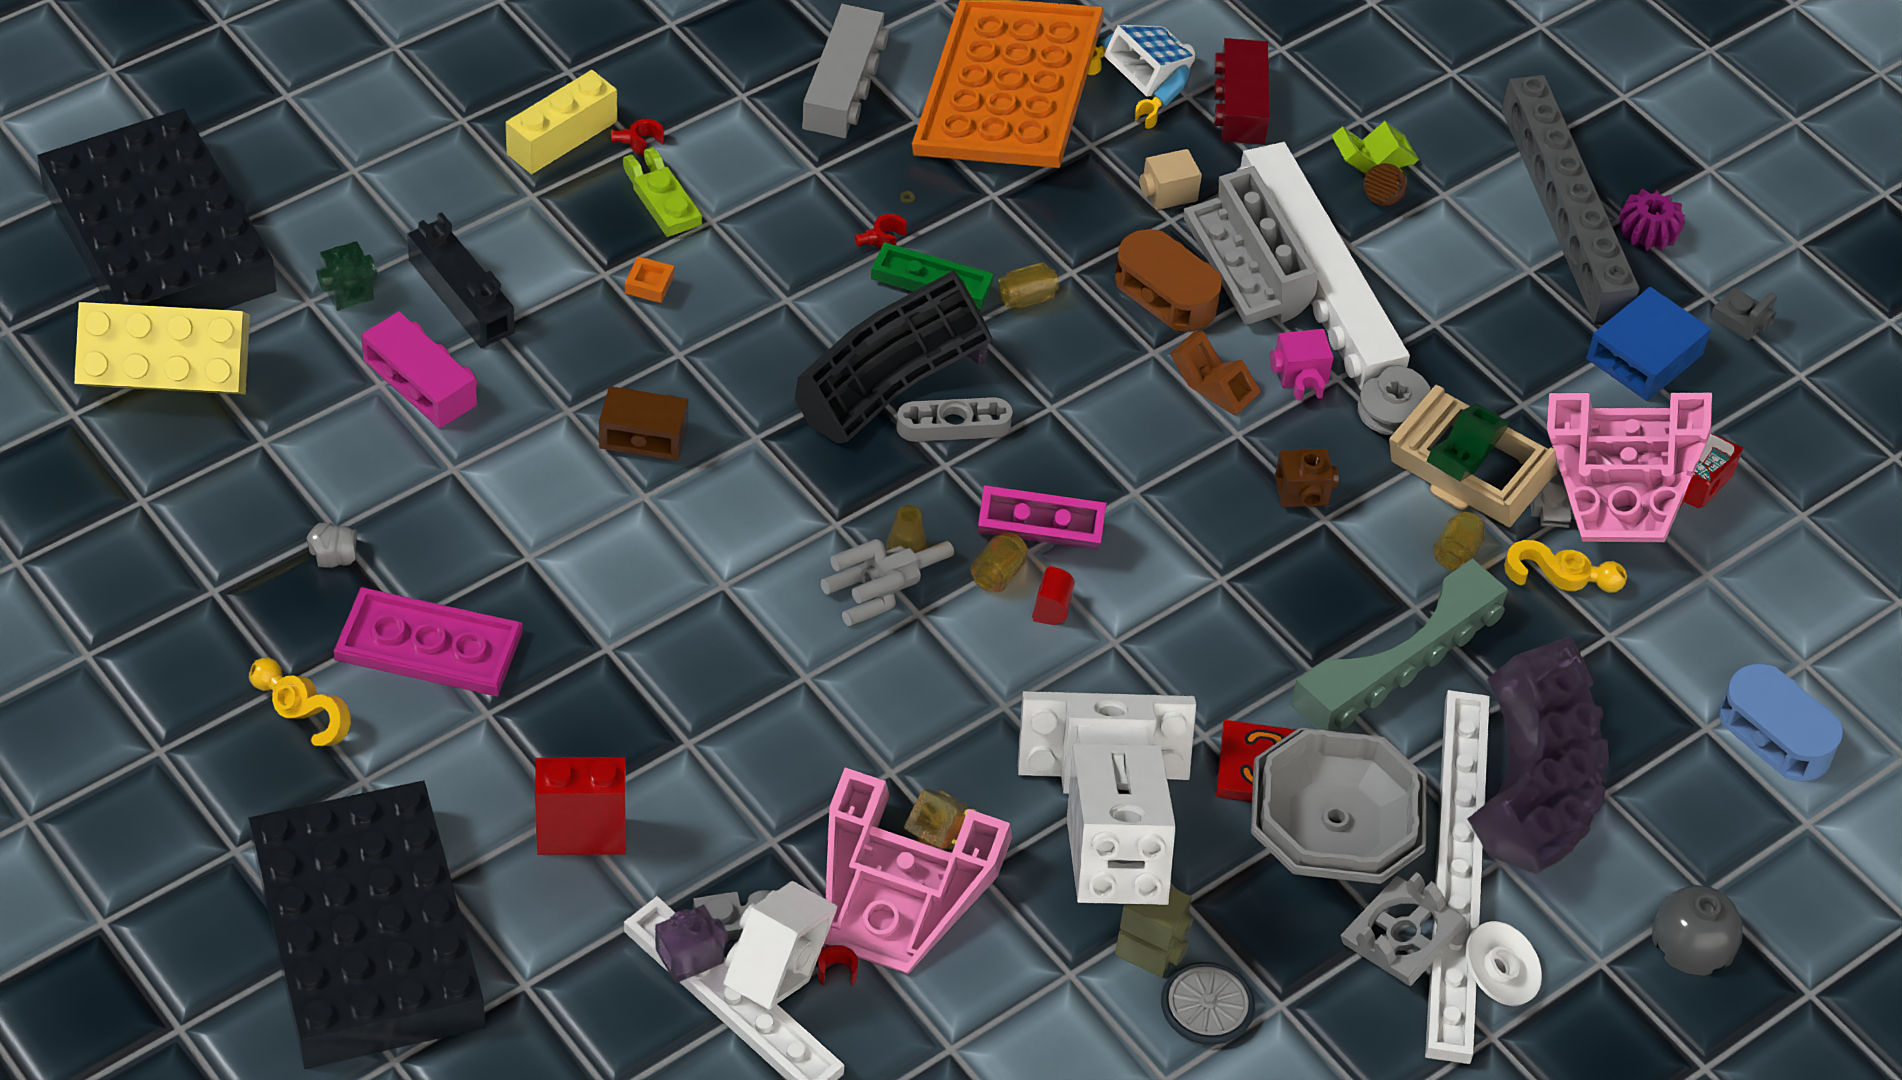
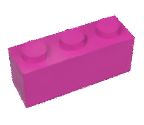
M396 312L361 334L363 361L439 429L477 406V380L473 372L468 367L459 365L443 345L433 342L425 335L424 330L417 322H411L401 312Z
M984 485L977 533L1098 550L1102 539L1106 503Z

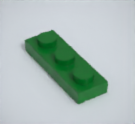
M885 242L871 268V279L911 291H916L954 270L965 284L980 311L993 285L994 274Z

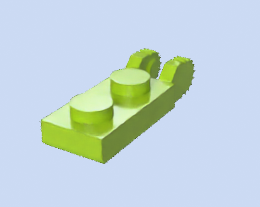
M651 147L644 150V159L651 171L647 174H643L640 163L632 154L623 158V166L627 176H629L633 183L634 191L666 237L702 225L701 213L668 166H664L662 157L655 148Z

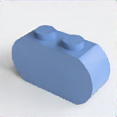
M1752 664L1739 669L1729 682L1719 711L1721 723L1727 730L1783 777L1793 781H1810L1824 775L1829 769L1842 739L1843 729L1840 720L1825 705L1820 704L1804 691L1795 680L1787 677L1775 666L1767 664Z

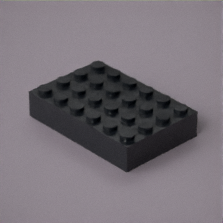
M184 108L37 155L43 189L107 304L224 310L277 292L272 256Z
M425 780L248 817L253 851L304 1069L485 1028L484 999Z

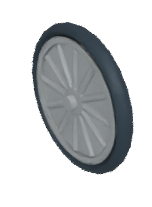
M1198 962L1179 968L1169 977L1161 993V1007L1167 1022L1179 1035L1200 1044L1216 1045L1232 1041L1247 1030L1255 1014V999L1252 989L1246 980L1236 971L1217 963Z

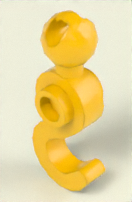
M1522 540L1514 543L1509 548L1504 563L1505 573L1510 580L1518 585H1524L1528 575V569L1521 562L1524 559L1536 562L1544 575L1554 585L1566 591H1577L1583 589L1588 582H1594L1601 590L1607 593H1614L1621 590L1627 581L1625 568L1615 561H1606L1599 565V567L1592 566L1588 557L1579 551L1562 550L1554 555L1550 548L1534 540Z
M269 657L254 661L249 672V680L254 688L261 691H273L272 702L279 715L285 718L299 719L316 715L326 709L330 716L329 726L325 731L314 734L311 742L315 746H334L342 742L348 734L351 725V715L347 704L341 698L335 695H317L314 683L304 676L283 677L282 668L279 663Z

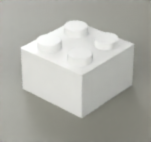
M794 881L777 891L772 890L759 903L749 905L740 921V927L743 928L741 937L731 948L725 961V965L729 969L723 984L768 1010L809 982L838 906Z

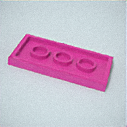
M361 587L334 649V660L498 697L523 633V623Z

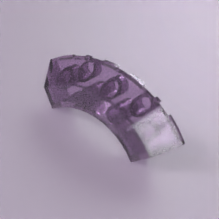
M1571 636L1515 655L1487 679L1497 698L1506 725L1509 748L1508 766L1505 779L1497 795L1468 817L1467 820L1488 856L1534 874L1554 866L1572 852L1580 840L1588 834L1594 814L1600 811L1606 790L1602 786L1603 770L1608 767L1609 752L1608 740L1602 739L1600 730V719L1604 717L1602 707L1594 705L1589 689L1594 683Z

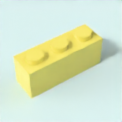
M590 70L506 121L507 155L532 175L617 122V89L596 72Z

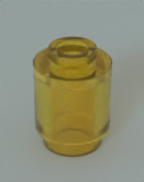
M1044 262L1009 271L1005 277L999 278L998 282L1002 301L1007 308L1015 306L1016 309L1053 300L1055 291L1059 289L1055 270L1048 268Z
M1461 512L1451 517L1434 544L1433 554L1436 560L1445 568L1455 571L1472 558L1474 559L1485 539L1483 521L1470 512Z
M1003 532L1000 535L994 536L971 564V573L975 583L986 591H1003L1026 562L1028 549L1025 542L1011 532Z

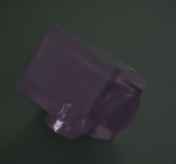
M705 905L692 910H681L672 915L670 919L655 925V950L675 984L724 963V944L728 943V935L722 921L719 918L713 919Z

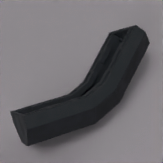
M953 270L877 311L846 333L798 376L795 402L810 427L837 444L848 442L899 394L921 379L992 342V336L965 284Z

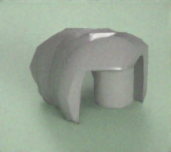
M323 522L316 524L309 532L307 542L309 552L312 555H316L318 567L333 568L338 565L352 564L356 556L358 531L342 525L340 527L334 526L332 523Z

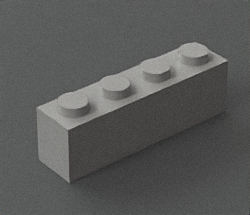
M841 4L803 102L802 129L846 138L850 125H857L861 111V103L859 101L860 99L866 100L870 88L869 74H876L880 57L878 50L884 51L888 40L889 30L883 28V12Z

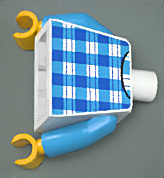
M1117 25L1115 32L1100 41L1101 46L1095 47L1088 75H1095L1101 71V58L1105 56L1144 95L1152 96V100L1144 99L1139 101L1135 112V121L1142 115H1148L1145 120V128L1151 129L1157 123L1158 109L1161 106L1166 107L1183 90L1190 79V67L1195 59V51L1191 45L1182 44L1166 28L1161 26Z

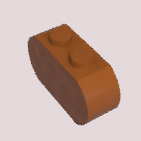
M1146 229L1133 232L1125 237L1119 246L1115 271V284L1118 289L1173 330L1184 332L1196 331L1208 326L1214 320L1218 309L1222 279L1220 273L1209 263L1198 258L1186 249L1183 244L1175 241L1160 230Z

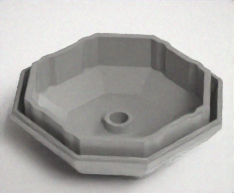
M1298 728L1254 759L1251 834L1292 874L1381 884L1425 853L1427 777L1385 737Z

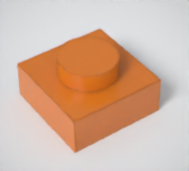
M638 256L625 281V294L662 303L674 279L675 266Z

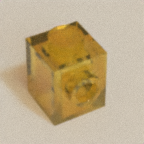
M922 789L904 829L917 835V842L938 849H954L968 809L977 810L942 790Z

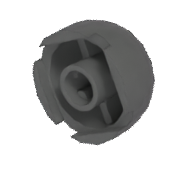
M1694 885L1677 890L1665 899L1652 924V941L1655 947L1658 943L1660 949L1665 953L1663 959L1670 966L1687 974L1704 976L1712 974L1714 969L1721 968L1724 965L1725 969L1732 963L1742 942V919L1735 904L1724 893L1712 887Z

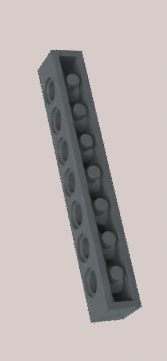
M1545 75L1511 78L1508 82L1502 113L1593 323H1606L1637 298L1640 288Z

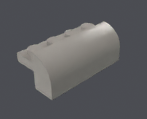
M1255 166L1220 176L1218 198L1184 208L1186 224L1209 264L1220 273L1222 286L1245 326L1273 316L1277 317L1280 324L1300 314L1311 303L1317 290L1318 271Z

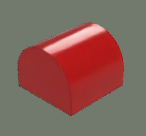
M1050 565L1045 569L1033 609L1032 618L1034 622L1058 625L1067 619L1075 586L1074 578L1070 573Z

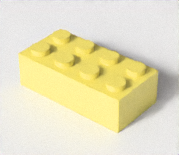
M79 302L74 383L94 387L246 395L250 314L243 311Z

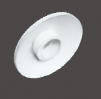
M1498 921L1483 923L1472 931L1466 945V958L1470 972L1479 987L1495 1001L1509 1006H1519L1533 999L1540 989L1542 972L1539 958L1527 938L1514 927Z

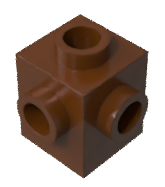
M1328 449L1280 450L1275 481L1281 507L1329 505L1332 489H1337L1339 476L1337 466L1331 465Z

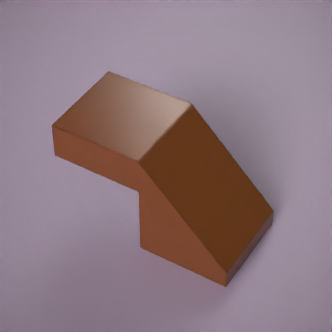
M1204 331L1193 332L1170 353L1190 388L1233 415L1242 411L1261 393L1243 359L1222 363Z

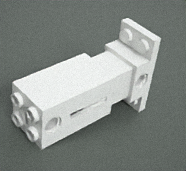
M1023 691L1018 775L1061 776L1063 793L1069 794L1067 825L1078 903L1168 905L1175 821L1167 779L1189 780L1196 712L1195 696Z

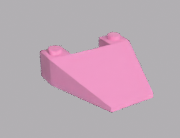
M844 768L829 807L826 900L837 905L838 908L824 945L827 947L833 945L846 946L852 949L858 958L908 975L998 877L1012 839L1011 826L1008 822L968 809L952 853L879 829L880 820L890 797L886 781Z

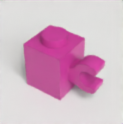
M1324 329L1278 333L1276 348L1270 352L1272 372L1278 373L1282 388L1294 387L1293 394L1298 401L1303 400L1304 388L1307 387L1312 388L1316 392L1317 398H1322L1325 384L1329 382L1334 357Z

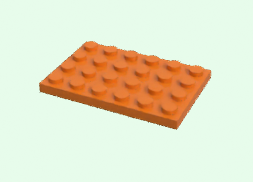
M960 0L912 142L913 155L1060 168L1104 20L1103 7L1019 0Z

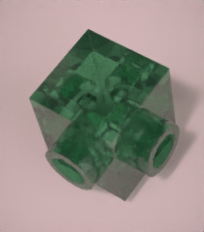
M357 241L320 252L321 269L316 271L317 279L322 291L328 293L337 311L374 300L372 278L377 277L376 266L370 254L364 255Z

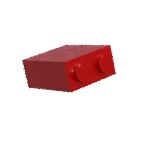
M625 757L536 758L535 811L537 855H626Z

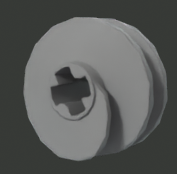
M1389 366L1380 376L1371 378L1363 385L1357 410L1361 420L1370 429L1381 434L1393 435L1431 389L1426 380L1413 369L1402 366Z

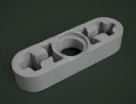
M995 397L912 401L903 404L898 410L897 432L902 438L913 442L996 438L1004 436L1009 432L1013 411L1007 401ZM956 414L963 417L965 421L954 425L946 422L944 418L948 415ZM973 415H976V422H972ZM991 415H996L997 420H992ZM933 417H937L936 424H933ZM911 419H917L918 424H913Z

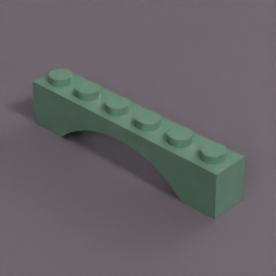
M1472 558L1444 578L1435 612L1425 626L1409 640L1390 650L1372 656L1324 660L1296 680L1291 706L1318 730L1335 731L1338 728H1347L1354 722L1359 713L1368 707L1375 708L1380 705L1389 692L1398 686L1401 688L1407 686L1417 673L1426 666L1433 667L1437 665L1449 650L1456 645L1459 647L1464 646L1480 628L1485 625H1494L1505 611L1503 604L1508 589Z

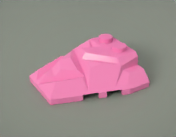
M1549 393L1547 431L1551 444L1556 450L1558 467L1567 490L1582 542H1665L1711 434L1712 393H1671L1670 408H1592L1590 393Z

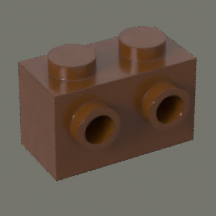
M609 386L599 419V449L679 461L688 427V399L673 395H662Z

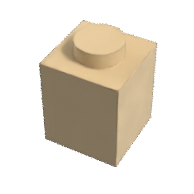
M1188 149L1146 158L1144 174L1140 175V187L1143 195L1150 198L1155 210L1198 201L1202 174Z

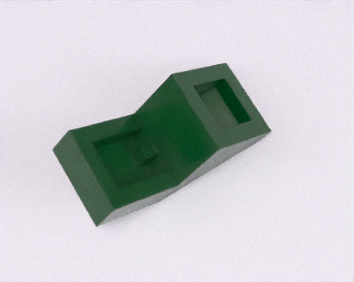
M1475 403L1461 411L1449 438L1432 448L1426 462L1461 482L1478 470L1505 433L1510 422Z

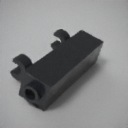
M442 212L437 214V221L427 224L425 220L419 222L416 230L407 233L409 261L480 348L515 333L514 306L501 292L500 281L491 271L485 272L453 234L451 231L452 224Z

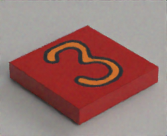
M1224 720L1221 734L1216 797L1252 802L1254 759L1296 729Z

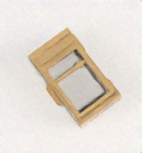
M1435 385L1389 438L1391 461L1431 483L1432 495L1459 510H1464L1470 505L1510 528L1549 480L1557 474L1556 450L1552 447L1547 449L1508 427L1494 447L1518 459L1523 466L1501 491L1474 475H1470L1461 482L1429 464L1426 460L1431 452L1429 450L1451 425H1455L1461 411L1470 406L1445 393L1444 388Z

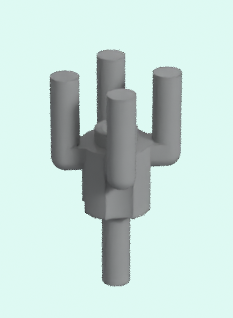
M874 539L831 556V566L835 571L843 570L863 561L865 562L822 579L821 588L828 595L861 581L863 582L862 585L852 589V596L855 602L860 605L842 612L844 623L850 627L893 609L896 605L894 592L917 584L921 577L919 569L952 557L954 549L949 541H945L917 553H914L910 548L906 549L902 546L885 551L883 542Z

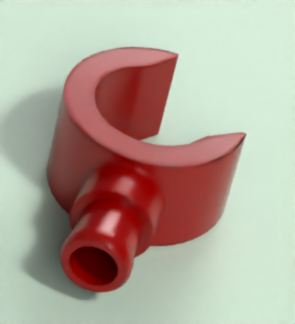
M653 119L638 120L631 125L630 129H622V131L611 130V142L630 144L631 149L636 154L644 156V150L646 149V141L641 137H653L664 145L663 126Z
M896 214L881 215L875 220L874 229L866 230L862 234H855V243L858 247L865 244L868 246L875 244L879 249L882 248L884 242L896 245L897 237L884 232L893 231L906 236L907 221Z
M823 944L817 960V977L821 985L824 986L826 967L832 963H842L850 970V983L853 986L858 974V957L855 952L843 945L826 947Z

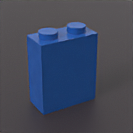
M1649 287L1593 333L1586 359L1638 396L1649 401L1703 355L1711 328L1676 305L1669 298Z

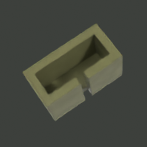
M1170 887L1168 905L1125 904L1115 955L1163 978L1171 963L1178 966L1187 950L1189 942L1184 939L1194 920V917L1188 915L1192 897Z

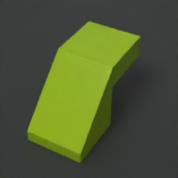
M1386 121L1363 140L1343 126L1331 135L1345 161L1364 174H1367L1372 167L1382 163L1392 164L1400 168L1414 165L1419 161L1405 134Z

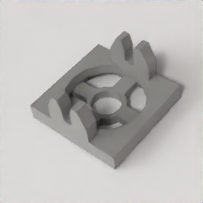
M1416 872L1408 882L1396 876L1341 934V939L1344 945L1411 986L1467 924L1465 916L1446 905L1444 896L1437 885L1431 881L1425 887L1422 876ZM1398 904H1416L1418 906L1409 917L1402 916L1395 919L1386 913L1389 907ZM1433 915L1437 928L1432 940H1429L1423 936L1421 926ZM1375 923L1385 929L1387 938L1381 934L1376 940L1371 929L1372 925ZM1403 925L1413 926L1417 930L1414 938L1406 942H1399L1392 937L1394 930ZM1413 948L1418 950L1407 955H1395L1398 950H1410Z

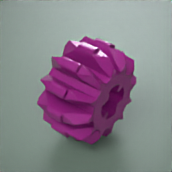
M1642 189L1638 195L1630 194L1619 216V226L1622 227V237L1631 238L1632 246L1640 244L1645 247L1646 252L1650 247H1655L1662 252L1665 246H1674L1685 224V215L1682 213V204L1672 201V194L1662 196L1659 194L1658 189L1653 194Z

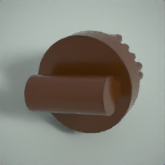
M1388 163L1378 164L1372 167L1364 178L1365 193L1375 204L1392 206L1401 201L1406 194L1408 187L1406 175L1395 165Z

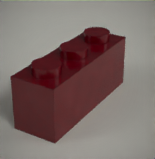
M1224 38L1222 53L1216 52L1214 59V74L1220 75V78L1215 79L1214 100H1220V104L1215 106L1214 126H1220L1221 142L1265 145L1270 119L1268 41Z

